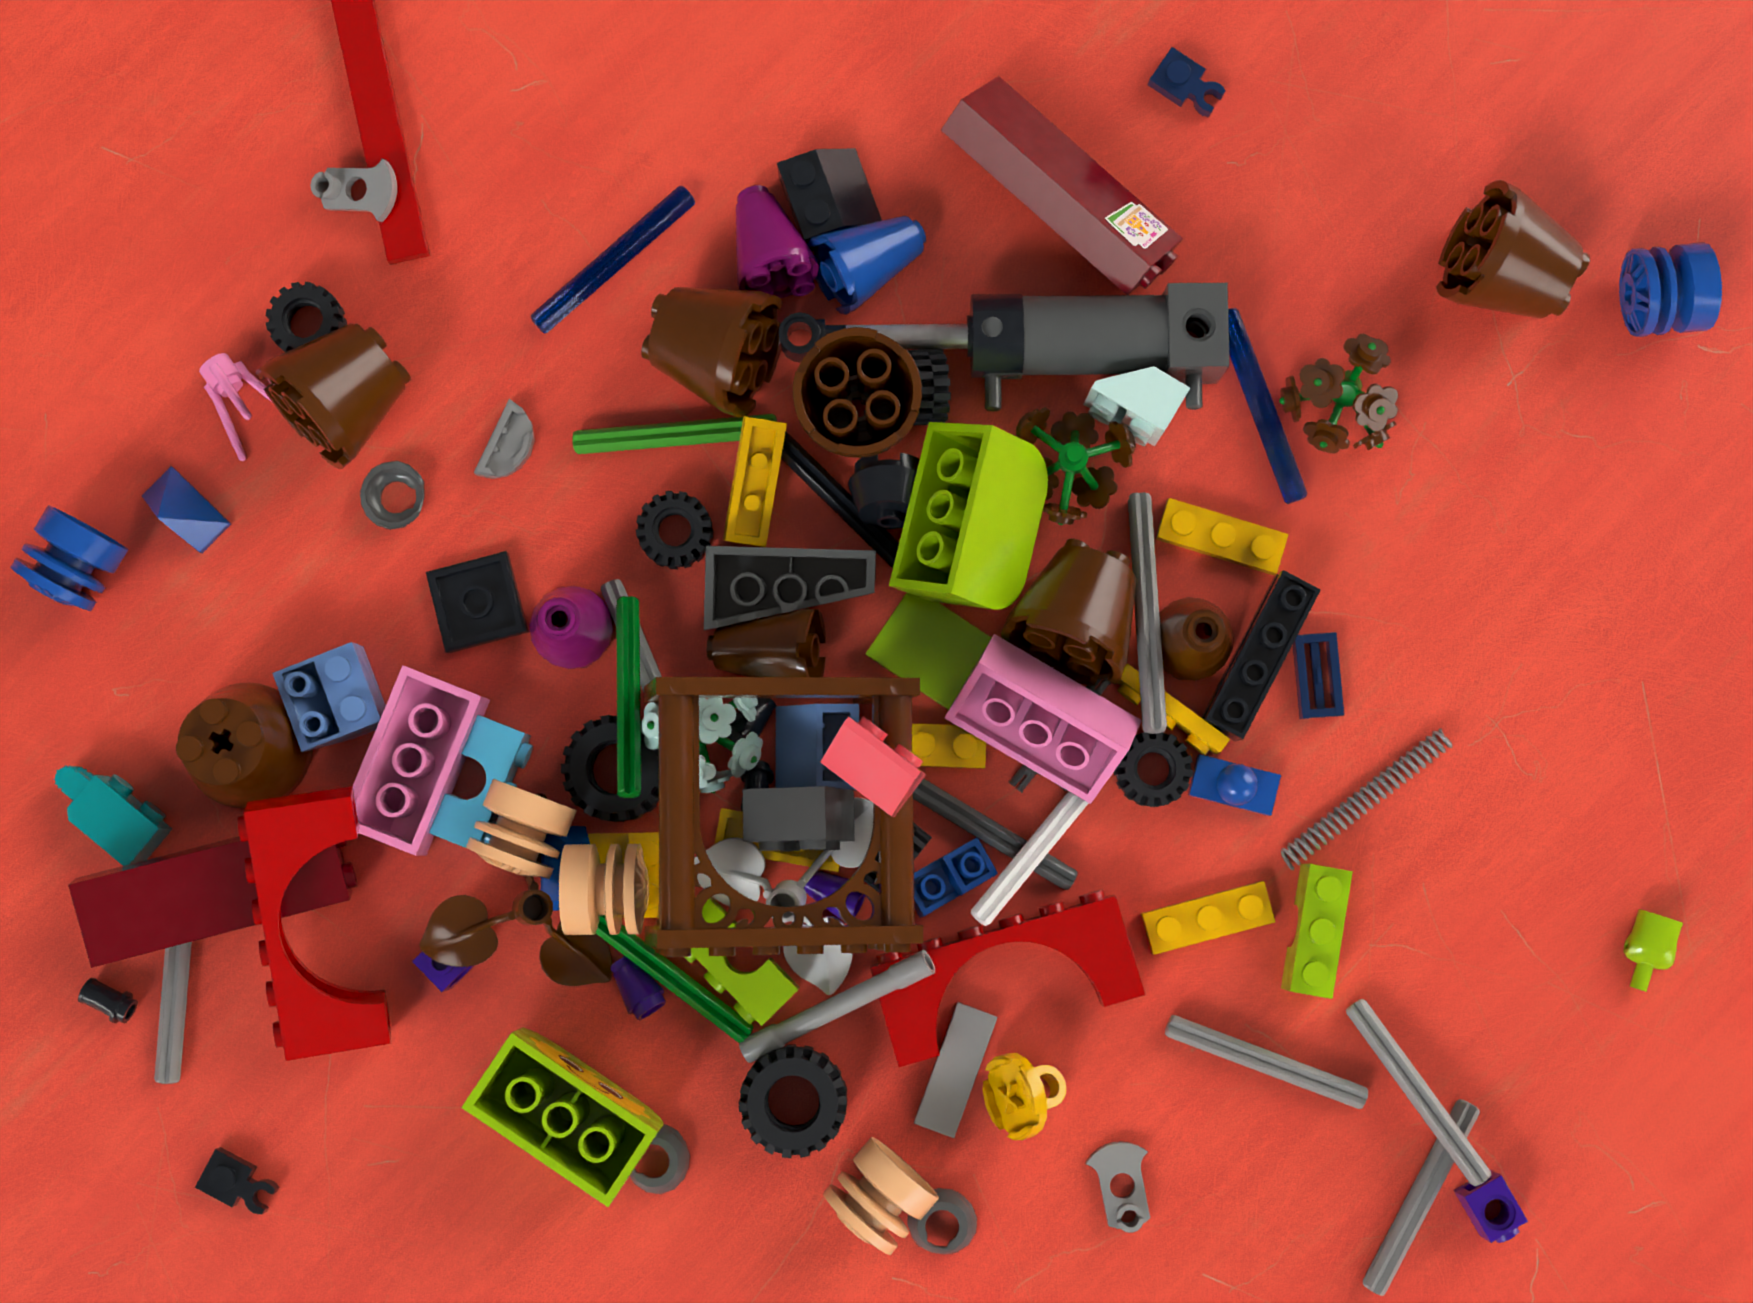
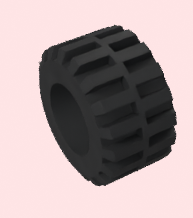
M605 715L600 716L601 719L590 720L583 724L585 727L580 732L576 731L571 736L573 741L569 747L565 746L563 755L566 756L565 763L561 764V773L565 775L563 785L565 790L570 792L572 802L576 806L581 807L584 813L605 821L625 822L638 819L646 812H651L657 807L656 804L659 801V748L655 750L648 749L644 742L645 735L641 732L640 796L636 798H622L618 794L608 793L598 786L593 769L598 754L605 747L617 744V716Z
M792 1044L767 1053L754 1063L742 1083L739 1100V1112L742 1113L743 1117L741 1122L744 1129H748L751 1133L750 1138L755 1144H762L765 1147L764 1151L772 1155L774 1152L781 1153L783 1158H791L792 1155H800L802 1158L810 1156L812 1151L818 1150L819 1152L826 1147L831 1139L836 1137L841 1124L844 1122L847 1107V1088L845 1081L841 1077V1071L837 1065H833L827 1055L823 1052L820 1054L814 1051L813 1047L806 1045L805 1047H797L796 1044ZM785 1076L803 1077L810 1081L818 1092V1110L814 1117L804 1124L789 1125L783 1123L772 1114L769 1108L768 1096L770 1089L779 1079Z

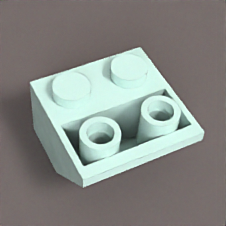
M1153 366L1096 380L1083 405L1090 408L1088 413L1101 423L1109 425L1111 421L1125 423L1132 432L1135 443L1146 446L1148 442L1155 446L1183 402L1190 387Z

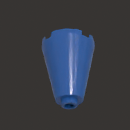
M900 216L820 234L811 238L807 245L809 248L814 246V256L819 265L818 275L815 279L828 301L836 298L842 305L836 308V310L841 314L847 315L860 307L923 253V243L926 242V235L917 220L912 221L908 216Z

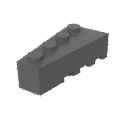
M706 546L704 630L875 593L876 551Z

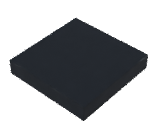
M507 551L426 572L446 653H453L529 632L510 556Z

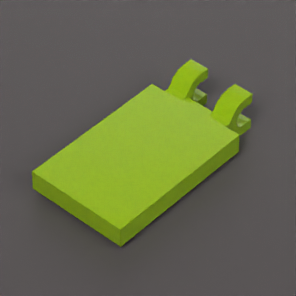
M906 593L866 652V656L899 678H920V692L949 710L992 637L939 602L927 601Z

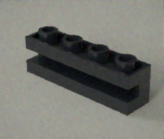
M1284 570L1279 575L1274 576L1201 716L1202 719L1235 742L1244 739L1321 589Z

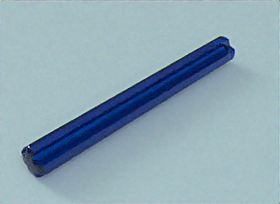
M678 186L531 314L532 322L541 332L548 333L694 206L695 201L692 194L685 187Z
M1237 308L1228 309L1229 355L1283 499L1287 504L1298 502L1307 496L1306 487L1239 310Z

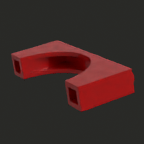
M353 786L247 802L243 812L244 815L237 818L238 832L241 842L248 841L251 857L245 858V872L248 884H256L258 899L252 900V913L255 925H263L265 940L259 941V954L262 966H270L272 981L266 982V995L269 1007L276 1006L279 1021L273 1022V1036L276 1048L283 1047L285 1060L290 1061L391 1044L392 1028L386 991L349 989L330 983L317 976L296 956L289 945L282 924L283 895L299 869L321 851L335 844L358 838L359 822Z
M1102 889L1079 896L1081 904L1065 908L1063 901L1038 908L1040 916L1024 920L1022 913L999 919L1000 928L983 932L982 925L957 932L959 940L943 944L941 937L918 943V952L925 950L929 954L935 966V973L904 989H897L879 998L898 1067L940 1056L936 1034L937 1015L946 987L956 972L976 954L996 945L1011 942H1031L1061 952L1085 973L1098 996L1100 1004L1104 1007L1144 996L1145 991L1117 897L1115 895L1105 897L1104 890ZM886 952L877 955L878 963L870 965L872 976L874 977L886 971L891 965L918 952L902 956L901 952Z

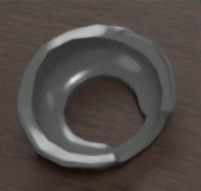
M400 461L386 462L372 468L364 479L360 490L361 505L366 516L377 526L389 530L403 528L413 522L419 516L424 501V481L420 474L410 465ZM392 482H402L415 489L416 501L414 507L401 513L388 512L381 503V495L384 488Z
M664 1124L651 1144L659 1145L668 1153L669 1167L666 1173L660 1177L653 1178L637 1173L636 1169H634L630 1175L633 1183L647 1193L663 1194L674 1190L684 1180L689 1168L690 1153L686 1141L678 1130Z
M936 1188L934 1191L939 1196L936 1203L921 1220L908 1215L907 1225L913 1240L919 1247L932 1253L954 1254L968 1246L976 1234L977 1216L972 1204L964 1195L953 1189ZM935 1211H949L958 1220L959 1231L948 1242L947 1246L934 1245L927 1240L926 1221Z

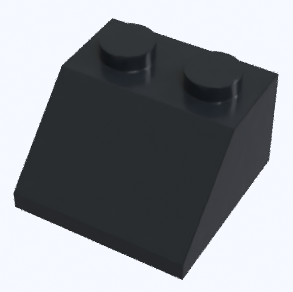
M856 148L815 149L777 163L782 188L798 232L806 244L811 238L820 234L882 221Z

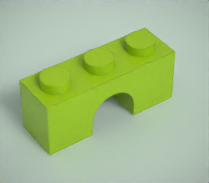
M1314 864L1300 865L1294 905L1298 907V924L1294 942L1291 947H1287L1281 989L1333 999L1353 871Z
M713 897L707 900L702 909V917L708 923H715L721 920L727 913ZM734 920L728 928L734 927L737 922ZM691 948V956L684 957L690 963L697 959L708 970L703 975L704 978L720 994L727 990L738 1001L733 1007L750 1025L756 1020L762 1026L800 988L771 957L760 968L751 972L735 969L729 963L727 956H709V948Z

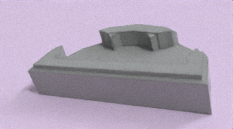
M510 399L474 471V474L490 479L507 477L521 469L531 456L535 441L533 424L523 408Z

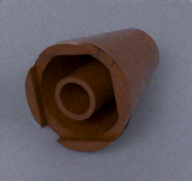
M806 608L718 627L714 635L708 637L707 657L713 661L716 669L746 677H823L826 657H819L820 643H826L822 614L819 610Z

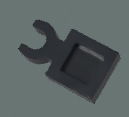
M222 1147L214 1150L195 1186L196 1189L230 1207L236 1206L240 1198L245 1201L246 1207L255 1214H264L269 1208L267 1205L259 1202L257 1198L258 1191L265 1190L270 1194H274L280 1187L270 1179L257 1181L251 1178L257 1166Z

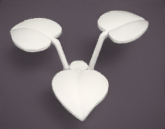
M854 797L855 841L840 842V850H824L798 882L784 880L772 889L769 880L761 877L766 867V861L762 852L752 842H743V838H727L719 841L707 849L706 853L719 875L742 895L758 901L761 885L764 889L763 897L767 899L766 905L778 907L805 905L807 895L804 886L830 855L837 864L846 868L859 867L862 863L872 836L873 802ZM697 856L694 858L695 865L700 863ZM697 875L698 882L703 889L711 886V880L707 875ZM716 894L712 896L722 904L730 907V900L726 895ZM791 912L784 913L782 916L783 922H793L794 915ZM804 916L803 922L807 924H802V926H812ZM834 916L823 917L824 921H826L827 923L828 917L837 919L842 925H845L841 920ZM824 945V954H797V946H783L785 959L791 969L827 995H832L842 984L850 969L853 953H841V945Z

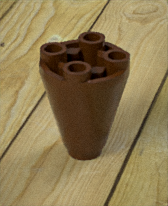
M1187 597L1173 601L1159 612L1162 660L1165 672L1178 680L1196 681L1212 676L1226 664L1232 653L1234 634L1228 617L1218 606L1205 599ZM1197 625H1205L1203 631L1205 635L1210 636L1208 639H1201L1196 635Z

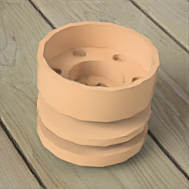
M493 779L483 806L499 815L496 824L476 821L474 828L491 834L489 843L470 837L466 848L477 853L487 863L524 877L535 876L550 879L554 868L538 862V855L541 853L558 859L560 852L545 843L544 840L547 834L567 837L577 810Z
M596 844L564 845L559 873V910L564 935L596 934L600 915H605L610 935L620 933L623 915L627 934H641L649 900V877L641 844L627 845L624 863L619 844H610L606 863H600Z
M871 1137L853 1158L854 1163L864 1176L858 1180L854 1176L842 1171L837 1179L848 1191V1194L830 1184L824 1191L823 1196L836 1211L837 1217L851 1232L862 1241L875 1246L885 1254L891 1255L898 1245L886 1229L888 1228L899 1237L906 1238L909 1230L898 1215L904 1211L908 1215L921 1220L936 1203L939 1196L901 1157L878 1139Z

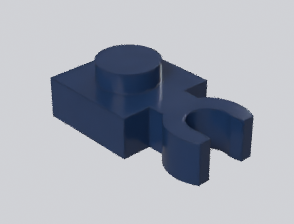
M1171 47L1148 82L1149 87L1180 107L1189 98L1193 101L1196 111L1205 117L1211 115L1214 107L1205 102L1204 96L1211 94L1221 100L1225 94V89L1221 84L1201 80L1206 70L1204 67Z

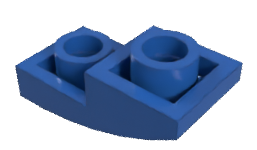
M978 837L914 873V909L920 918L998 874Z

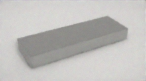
M957 1002L939 1051L940 1056H937L914 1124L951 1138L955 1137L997 1021V1016Z

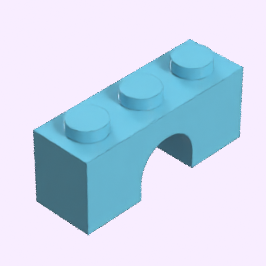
M477 715L462 754L477 760L483 766L486 772L485 787L479 795L468 800L453 794H445L429 833L465 848L470 837L489 843L491 834L474 828L476 821L496 824L498 815L483 806L484 800L493 779L517 787V784L512 783L518 767L524 769L531 756L533 745L528 744L531 735Z

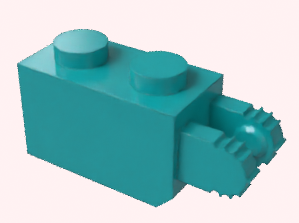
M67 765L56 770L57 773L55 779H53L56 782L55 784L58 785V788H62L61 791L73 800L67 807L68 820L121 865L125 866L147 860L172 830L163 821L166 815L148 801L142 804L131 794L134 788L118 775L113 774L112 777L93 775L91 772H87V769H83V767Z

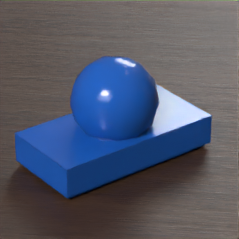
M1198 754L1188 795L1271 816L1281 775Z

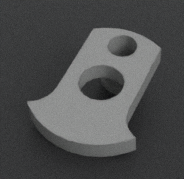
M381 159L375 167L368 169L327 167L324 174L323 172L315 174L310 184L312 193L316 197L321 198L324 209L331 211L371 212L379 222H383L388 217L394 207L397 196L396 175L390 163L384 159ZM358 179H363L366 183V194L362 199L354 201L351 196L352 185Z
M1120 1141L1105 1144L1095 1150L1086 1160L1085 1164L1093 1167L1098 1174L1108 1226L1133 1233L1138 1231L1150 1219L1141 1172V1162L1148 1151L1130 1142ZM1119 1173L1130 1175L1134 1181L1132 1192L1125 1197L1115 1196L1110 1190L1112 1178ZM1133 1210L1136 1212L1133 1221L1126 1223L1120 1219L1125 1211Z

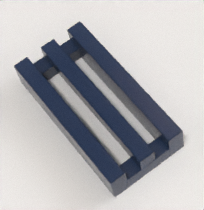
M1337 633L1297 635L1293 643L1299 718L1344 716ZM1319 642H1326L1332 708H1325ZM1305 643H1309L1315 701V709L1311 710L1304 649Z

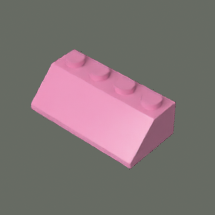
M995 634L976 662L945 716L946 720L1090 804L1129 751L1142 721Z
M402 665L353 783L360 834L415 856L427 855L435 836L429 833L444 795L452 794L467 758V756L462 754V751L477 715L484 716L490 699Z

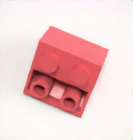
M864 716L859 722L848 717L820 762L887 814L895 817L926 776L925 773L918 769L923 761L901 744H898L894 750L883 741L888 734Z

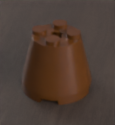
M1502 180L1485 186L1483 193L1486 196L1473 209L1467 207L1464 209L1448 236L1438 263L1445 267L1443 281H1440L1436 286L1438 294L1457 304L1541 319L1551 313L1556 316L1561 315L1570 303L1571 295L1569 292L1577 277H1580L1589 265L1590 255L1583 252L1582 245L1519 188Z
M675 287L667 295L658 294L652 304L651 316L654 318L651 332L645 338L642 345V358L650 360V363L656 369L718 410L743 418V416H747L756 407V400L752 398L761 388L764 381L770 383L781 351L779 338L781 322L777 321V309L780 310L783 302L779 297L762 291Z
M351 323L276 356L256 370V374L261 379L266 377L270 383L264 391L286 421L301 437L305 436L314 446L321 445L324 448L320 452L322 458L338 469H343L356 458L405 390V384L411 380L407 370L398 361L394 360L392 362L383 351L387 345L376 330L372 327L364 330L360 325Z
M863 327L840 329L827 334L815 342V345L801 361L793 381L794 407L805 432L814 442L829 452L852 458L878 455L897 445L912 429L918 417L922 399L921 377L910 353L893 339L878 333V330ZM860 399L861 404L866 405L864 416L858 417L852 400Z
M1068 539L1065 546L1057 551L1009 613L1001 632L1002 639L1019 649L1021 648L1029 655L1079 684L1095 686L1097 679H1108V681L1114 684L1118 683L1128 659L1136 589V576L1128 567L1130 559L1117 551L1110 550L1104 553L1090 548L1086 543L1078 539Z
M257 683L233 684L209 695L186 716L180 727L176 744L178 757L182 760L193 782L206 796L225 806L245 809L249 801L288 796L293 792L306 775L313 750L301 752L279 690ZM231 732V735H230L229 738H228V737H223L224 735H228V734Z

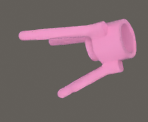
M221 353L208 359L201 366L199 372L207 382L204 389L213 400L238 459L245 461L247 458L222 397H229L246 420L251 419L252 415L237 393L243 386L241 379L248 382L266 399L270 400V398L264 391L267 386L252 375L242 361L233 363L226 353Z

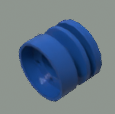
M1703 242L1680 244L1672 247L1669 252L1659 246L1652 247L1650 250L1636 248L1626 253L1619 278V298L1624 323L1630 334L1635 337H1644L1651 333L1664 335L1670 331L1671 327L1679 333L1707 331L1714 327L1719 317L1722 302V279L1716 253L1709 244Z
M48 505L34 527L37 534L49 542L46 548L43 549L26 543L21 549L37 560V563L33 565L22 559L15 558L10 568L22 576L29 583L30 587L61 604L77 606L91 612L97 601L81 591L82 588L85 586L99 593H103L106 588L91 573L97 568L114 574L129 549L88 524Z

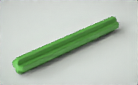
M773 414L748 416L777 421L776 416ZM729 417L576 430L572 436L573 449L577 454L739 441L743 418Z

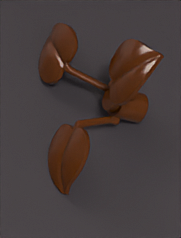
M543 793L536 794L547 799L546 795ZM539 853L538 858H537V861L540 862V863H541V856H542L541 853ZM533 876L525 877L528 891L517 895L513 901L512 911L489 919L485 905L475 897L456 895L446 899L432 913L419 944L420 950L438 963L455 967L478 965L490 958L497 949L498 938L491 926L516 919L524 925L543 924L546 932L552 936L543 942L539 952L542 970L552 981L565 986H581L592 983H606L612 978V971L610 969L612 959L607 942L597 934L564 935L561 921L556 930L552 925L551 918L553 902L547 893L538 890V883L534 881Z

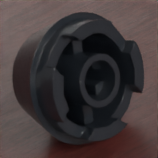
M900 453V460H878V455L860 458L855 463L854 474L850 477L848 486L859 517L863 522L884 529L903 528L919 458Z

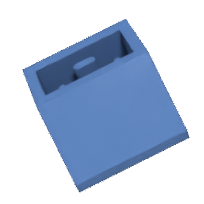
M353 642L272 673L301 752L344 742L375 731L386 706L364 646Z
M859 704L776 706L775 788L828 786L857 791L820 761L844 721L848 717L856 722L860 721Z

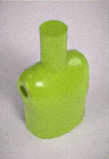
M1638 910L1634 927L1623 948L1625 956L1636 963L1630 987L1647 992L1653 969L1666 970L1673 965L1677 951V941L1683 925L1682 922L1645 910Z

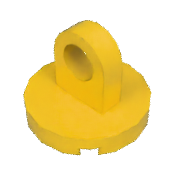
M1006 1053L996 1056L986 1066L985 1071H989L988 1080L983 1081V1096L992 1122L999 1130L1005 1128L1009 1133L1007 1137L1012 1140H1025L1036 1136L1044 1127L1047 1119V1110L1056 1107L1065 1098L1066 1083L1062 1074L1050 1065L1033 1067L1027 1058L1018 1053ZM1040 1077L1043 1078L1050 1087V1095L1048 1098H1046L1044 1085Z

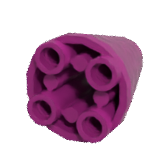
M755 185L742 190L737 196L738 203L736 204L737 284L739 290L762 291L775 295L780 299L790 295L804 296L809 294L815 288L813 280L818 275L819 270L816 257L774 195L769 193L767 187Z
M577 586L560 587L543 596L533 609L529 624L531 641L539 655L552 665L566 669L587 668L593 662L600 659L610 645L614 630L613 618L604 600L591 590ZM558 613H566L568 616V621L563 627L554 626L560 620Z

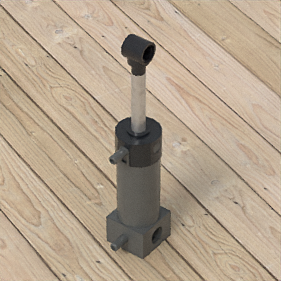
M1168 283L1162 295L1022 296V294H972L967 324L825 325V319H815L809 314L798 312L787 316L779 328V338L783 353L790 360L801 363L804 356L819 339L834 331L851 327L878 330V333L893 339L904 349H967V357H970L971 378L985 379V409L987 411H999L1002 408L1001 379H1022L1023 375L1124 374L1153 366L1190 387L1186 395V408L1197 410L1203 407L1202 384H1217L1229 368L1228 283ZM796 330H806L811 334V340L804 346H795L789 341L790 335ZM1187 331L1195 333L1198 338L1192 337Z

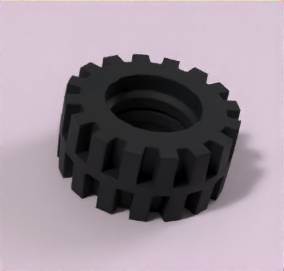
M295 282L291 283L292 288L290 289L286 287L279 290L281 295L278 298L272 297L270 303L273 305L272 309H267L265 315L269 319V322H266V327L271 333L270 337L284 352H288L347 325V320L343 316L345 312L336 298L320 285L316 286L311 282H305V285ZM305 306H314L321 311L323 316L320 329L314 335L307 338L295 336L291 330L293 315Z

